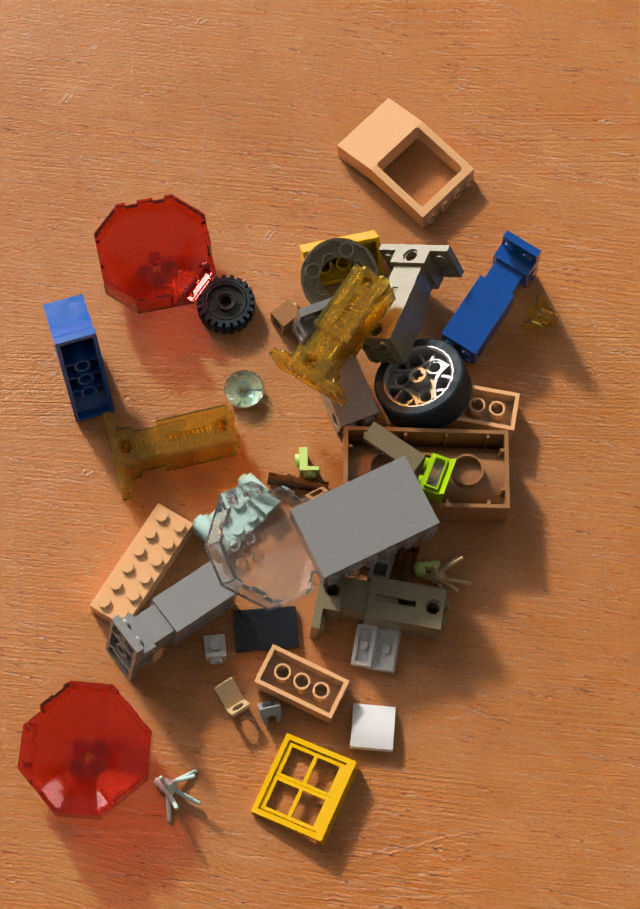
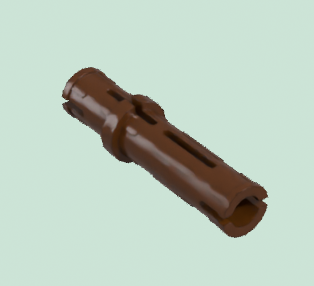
M269 472L267 485L285 487L286 490L291 488L312 492L322 486L328 490L329 482L291 476L289 473L284 475Z

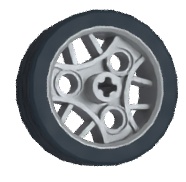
M432 338L417 339L405 364L381 363L374 381L375 394L388 419L396 427L442 429L460 417L467 408L472 394L471 377L458 351L452 345Z

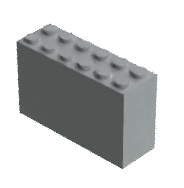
M406 456L400 457L290 509V521L322 585L328 583L329 586L339 582V578L346 574L350 577L358 573L359 568L365 565L368 568L377 564L379 558L385 556L387 559L397 554L396 551L402 547L405 550L416 545L415 542L421 538L425 541L433 537L440 523Z

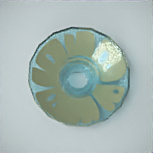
M242 370L229 376L226 380L224 391L226 398L234 406L247 408L252 407L261 400L264 386L257 374ZM245 389L248 392L246 394H242L241 390Z

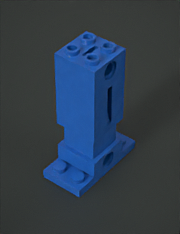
M508 230L503 235L502 244L493 256L491 269L485 277L479 276L441 333V340L452 345L466 363H476L512 309L514 296L521 286L526 288L529 281H533L537 275L541 250Z

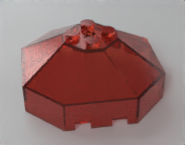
M172 194L164 195V199L152 200V198L136 200V204H116L94 233L105 293L138 314L194 304L216 274L205 214ZM158 264L161 265L160 269L162 271H156V273H154V269L152 266H158Z
M69 681L54 696L51 695L40 704L41 711L23 725L17 768L55 816L100 820L149 780L153 745L152 730L119 693L114 684ZM87 751H90L91 755L94 756V759H90L89 763H86L85 759L82 758V755H85Z

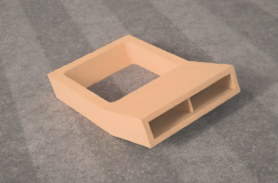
M389 98L337 145L338 156L372 180L423 228L431 224L441 211H445L454 199H457L466 187H470L474 182V168L425 123ZM416 139L421 140L457 173L424 206L419 205L383 172Z

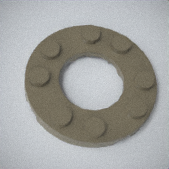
M331 238L314 246L306 255L301 266L300 284L304 296L311 305L334 297L322 287L320 281L321 270L329 260L334 258H344L351 261L356 267L358 282L355 289L349 294L342 297L336 296L339 303L337 311L339 316H341L346 311V308L349 307L348 304L351 303V300H354V296H357V292L365 295L370 300L373 299L379 281V272L374 257L365 246L347 238ZM358 294L361 298L365 299L366 301H368V302L370 303V301H369L368 299H366V298L363 297L362 295ZM355 297L357 301L367 306V304L362 302L358 297ZM352 301L354 305L364 309L357 302ZM350 305L352 309L359 312L353 305ZM347 309L349 313L355 314L352 310Z

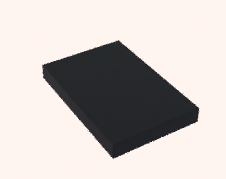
M296 606L233 611L236 653L269 651L273 644L283 649L299 648Z

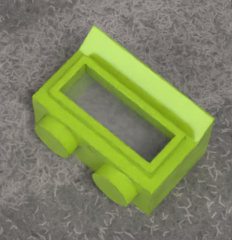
M433 452L431 458L426 457L422 467L426 471L424 476L419 475L418 482L427 499L441 503L456 459H449Z

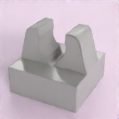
M278 699L257 703L259 714L265 725H269L268 718L270 716H275L277 723L281 721L282 710Z

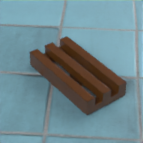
M404 547L398 549L389 579L402 581L409 554L413 552V559L406 582L410 583L420 550L419 547L406 549L399 577L395 579L394 576L402 549L405 550Z

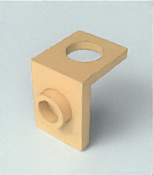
M232 677L214 687L225 710L232 717L251 707L250 703L242 696Z

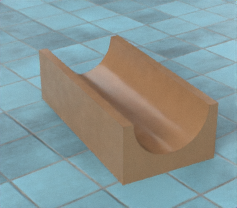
M344 426L342 440L343 484L393 461L362 440L370 427ZM383 427L425 455L424 460L414 472L417 480L419 475L424 476L426 470L422 469L426 457L431 458L432 452L449 459H456L441 503L428 499L439 522L504 524L510 510L509 434L507 430ZM433 465L426 484L436 487L443 468Z

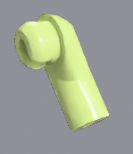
M440 561L417 562L413 568L415 575L418 577L424 576L427 571L433 570V565L437 566V570L441 569Z

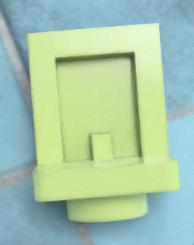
M299 447V454H295V466H299V477L309 479L319 477L320 466H308L307 447Z

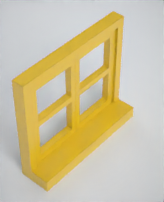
M287 733L251 812L315 840L316 843L324 846L359 769L358 763ZM293 748L314 757L303 782L282 774ZM318 759L340 767L328 793L307 784ZM278 781L299 790L288 815L266 807ZM303 792L324 800L314 826L292 818Z

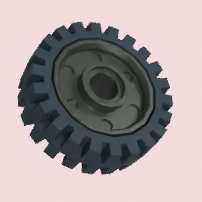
M222 275V278L215 276L213 281L209 279L207 284H203L198 293L197 311L199 318L204 325H207L209 330L214 329L215 333L222 331V334H226V332L234 334L235 330L241 331L242 327L246 328L248 322H251L255 312V297L251 287H248V283L245 281L242 282L241 278L237 277L235 279L233 275H230L229 278H226V275ZM229 303L230 305L225 307L222 304Z

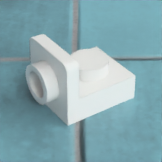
M225 634L204 636L206 662L216 665L227 660Z

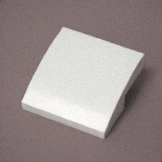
M357 624L350 664L360 668L395 673L401 632L398 630L379 629L378 626Z
M353 703L350 749L393 752L396 707Z

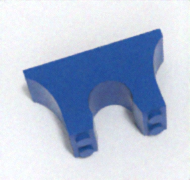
M83 294L44 304L45 315L76 422L115 412L96 331L93 327Z

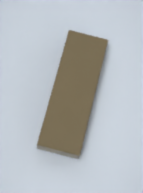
M373 422L362 438L363 441L393 461L406 456L413 472L417 470L425 458L424 454L376 422Z

